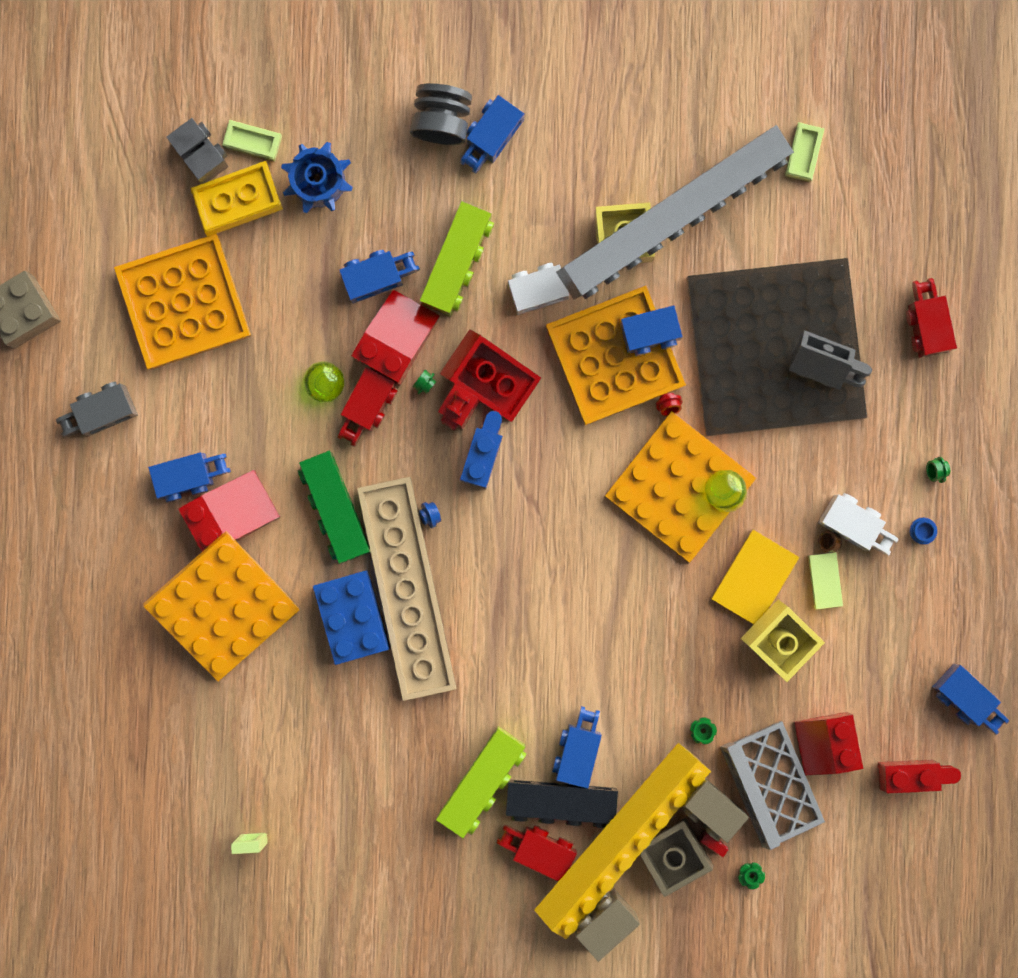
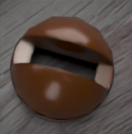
M827 530L820 534L818 546L824 552L834 553L841 549L842 538L836 532Z

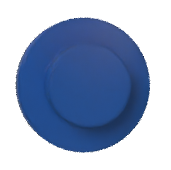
M424 502L421 504L422 509L419 510V516L424 525L428 524L430 528L436 527V524L441 522L437 506L434 502L429 504Z
M918 518L910 526V536L918 544H929L937 536V526L929 518Z

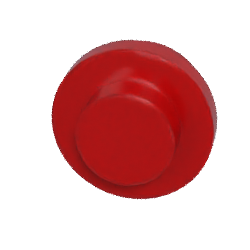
M666 393L660 396L655 405L656 409L661 412V415L668 416L671 411L674 414L679 413L682 409L683 401L680 395Z

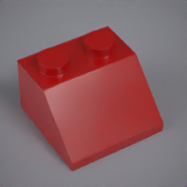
M842 712L794 721L805 776L840 774L864 769L853 714Z

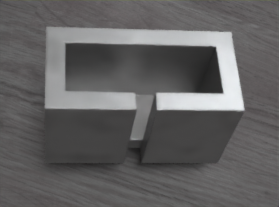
M191 118L166 138L201 184L229 167L224 161L227 154L218 143L214 146L208 139L211 133L202 122L197 125L193 118Z

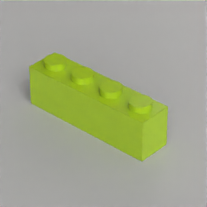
M461 201L420 299L421 305L450 317L453 311H459L464 298L460 296L464 286L469 287L474 272L470 271L474 261H480L484 251L481 243L484 236L489 238L493 230L494 222H491L492 213Z
M498 726L437 815L436 820L461 838H464L467 833L472 835L480 824L477 818L482 810L488 812L495 802L496 798L493 797V794L499 787L503 790L510 780L511 776L508 772L512 766L518 767L527 754L523 751L525 744Z

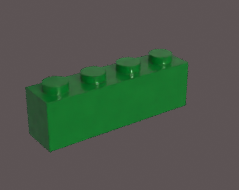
M329 450L299 462L301 469L297 470L303 485L308 484L311 494L307 495L312 509H318L321 519L317 520L322 534H327L331 542L327 547L332 560L337 559L339 564L370 553V546L333 453Z

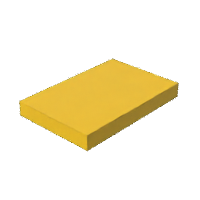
M266 161L190 188L207 237L283 210Z
M752 529L711 599L754 625L770 608L800 557Z

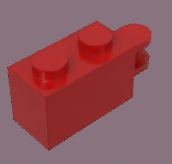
M928 278L926 282L921 283L913 281L912 289L915 302L908 305L909 310L906 311V319L914 332V336H912L914 352H918L919 358L957 349L946 295L938 297L933 278ZM928 292L930 299L923 300L922 293Z
M366 367L341 413V416L346 418V421L337 438L340 440L344 438L355 447L364 429L371 432L374 427L378 429L385 417V414L382 413L387 403L391 405L398 393V390L395 389L397 384ZM351 422L359 425L357 432L348 429Z
M455 384L438 411L440 417H442L441 423L454 431L457 427L463 430L479 405V398Z
M932 759L878 762L880 790L887 794L942 791L941 784H956L961 779L959 769L951 765H940L939 762Z
M504 825L503 830L505 831L501 839L498 838L496 842L500 846L514 852V861L558 882L571 868L577 855L576 849L573 848L574 843L562 837H559L558 840L549 837L547 830L534 825L533 829L527 826L524 833ZM514 836L521 838L518 846L511 844Z

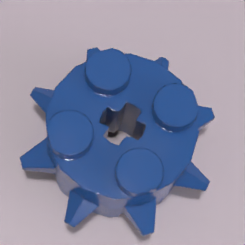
M326 142L321 149L316 147L307 149L303 144H300L299 154L294 157L293 163H286L281 166L288 173L290 185L283 194L284 196L297 195L301 202H303L304 213H308L312 207L322 208L325 206L334 211V202L340 198L343 192H350L353 189L345 181L343 172L351 162L349 159L338 161L335 155L331 153V143ZM319 173L321 180L315 182L313 176Z

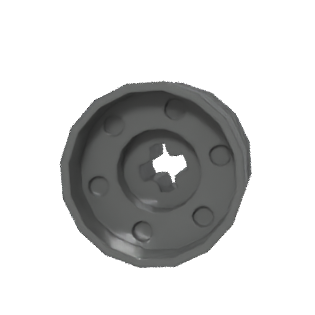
M433 83L418 85L416 88V96L418 98L414 100V106L423 112L412 114L410 135L436 144L461 145L465 143L468 123L460 117L470 115V108L468 106L471 105L472 94L450 85Z

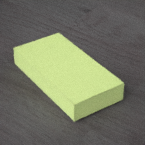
M229 120L222 146L227 149L275 161L282 135Z
M798 122L791 147L794 153L789 155L785 176L808 182L812 181L824 128Z
M837 553L808 555L814 608L824 609L843 606Z
M241 834L231 844L232 854L259 853L267 844V834Z

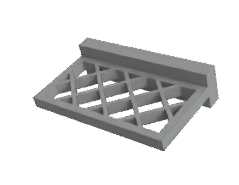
M782 721L733 743L729 742L720 746L763 848L772 850L780 846L779 843L825 822ZM777 729L781 736L778 749L766 744L769 733ZM762 737L761 742L755 740V739H758V738ZM749 742L759 745L754 760L745 756L742 745ZM764 747L777 752L772 767L759 762ZM781 755L789 757L792 762L789 774L777 770ZM757 766L770 770L765 785L756 782L754 774ZM775 773L787 777L782 792L770 788ZM792 780L801 783L803 790L800 799L787 795ZM768 791L781 795L776 810L768 808L765 803ZM786 798L798 802L793 818L780 813ZM803 805L812 809L815 816L814 820L807 823L798 820ZM779 816L791 820L788 832L781 835L778 834L775 827ZM796 823L801 824V826L795 828Z

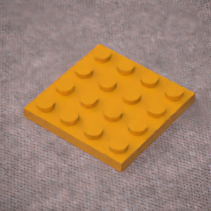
M218 234L114 267L148 370L251 337Z
M646 285L546 324V329L585 426L686 386L672 348L662 350L661 345L650 348L651 353L641 356H635L634 352L627 353L620 327L621 319L656 310Z
M671 411L606 493L605 497L690 563L756 480V477Z
M227 531L143 603L144 608L218 682L300 610L295 602Z

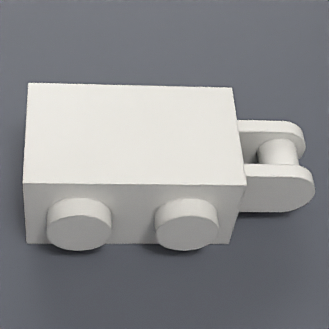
M547 263L537 267V272L528 274L527 271H522L512 275V279L508 280V286L517 315L569 299V292L556 271L561 269L560 264L553 266V263Z
M843 493L842 496L839 494L834 495L818 523L830 531L836 532L840 537L864 551L870 550L873 547L889 556L892 544L894 542L897 543L899 539L882 529L886 522L880 519L881 514L870 507H867L866 510L856 505L858 500L846 493ZM879 534L884 537L880 544L875 542Z

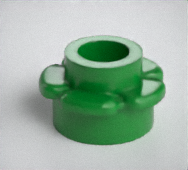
M424 370L412 387L418 391V395L422 391L427 394L436 383L433 379L434 373L431 374Z
M937 457L927 462L926 471L928 478L932 482L939 481L944 483L946 477L951 472L949 463L944 461L942 457Z
M702 717L698 721L695 720L690 726L691 738L696 743L709 744L717 734L716 725L712 724L711 720L706 717ZM702 728L706 730L704 734L701 733Z
M745 863L741 866L738 879L742 886H747L748 889L754 890L765 881V873L758 863ZM753 873L754 878H750L749 875Z

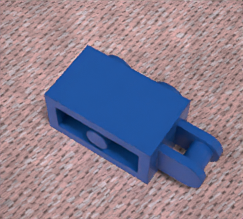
M499 95L494 101L490 99L482 109L481 113L484 115L478 123L474 121L467 130V145L470 147L460 163L470 166L475 174L487 159L492 163L495 162L524 121L525 113ZM474 151L482 155L479 160L472 155Z
M378 250L369 255L370 258L360 262L359 259L346 262L344 264L345 268L339 269L351 302L354 304L403 286L400 278L420 270L413 260L414 252H408L393 258L390 251ZM403 262L405 269L398 272L395 264Z
M491 411L486 415L482 429L476 428L460 478L462 482L487 489L503 438L502 435L498 434L502 417L496 411Z
M200 452L148 467L157 499H165L166 503L182 499L181 494L190 491L192 495L207 492V487L214 485L213 477L231 472L230 468L226 466V454L207 458L205 453ZM214 462L216 471L210 472L209 463Z
M954 663L932 687L938 692L936 698L947 707L951 704L958 711L955 715L966 725L971 723L980 726L983 724L992 733L997 735L999 733L998 729L1003 723L1007 724L1009 722V719L997 709L1001 702L959 664ZM991 713H993L995 716L989 722L987 718Z
M581 706L576 726L569 724L568 730H562L559 746H563L561 757H555L552 772L556 773L557 781L589 788L602 736L600 732L596 731L600 714L599 710L592 712L585 710V707ZM582 720L592 723L590 730L581 727Z

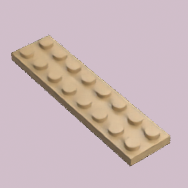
M411 477L357 488L402 699L406 701L455 690L457 688Z

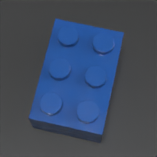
M368 570L313 586L335 665L390 649Z

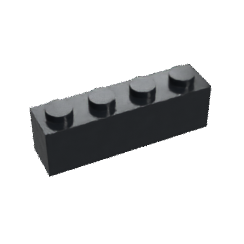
M510 779L508 781L506 816H511V820L526 822L527 818H538L539 823L554 824L555 820H566V825L581 826L582 822H592L593 827L605 828L616 815L618 790L614 787L589 786V788L564 783Z

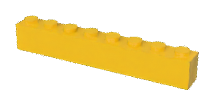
M677 743L534 909L551 931L567 940L577 930L578 923L595 909L598 902L613 888L616 881L632 866L635 859L650 845L653 838L668 824L672 816L686 803L697 787L705 781V778L711 771L680 743Z

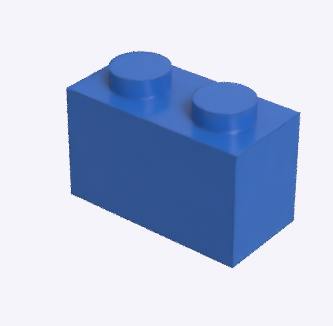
M674 305L623 318L620 321L627 353L634 352L635 356L651 353L650 348L660 345L662 350L677 346V341H680L683 337Z

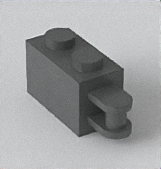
M804 330L792 354L789 371L840 390L844 382L855 387H864L866 383L865 378L870 376L872 368L868 364L854 359L856 350Z
M111 382L101 387L102 391L92 395L91 392L76 397L77 402L70 404L73 412L56 419V423L60 424L63 430L61 433L62 437H69L78 432H81L82 435L91 436L138 416L127 387L121 383ZM74 418L78 423V426L75 427L71 423V419Z

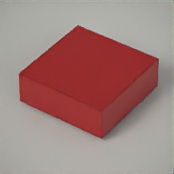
M705 830L698 836L701 843L724 858L729 850L724 842L721 840L716 841Z

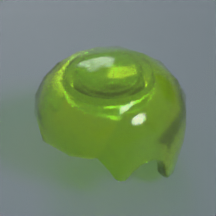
M327 361L314 362L306 369L302 378L305 392L312 399L319 402H332L341 395L345 386L342 371Z
M718 470L709 477L705 484L708 502L720 512H735L743 506L747 498V488L744 479L732 470Z

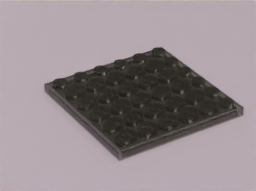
M848 258L687 276L705 437L867 418L864 387L859 388L844 382L839 390L789 371L792 354L804 330L856 350L854 359L861 361Z

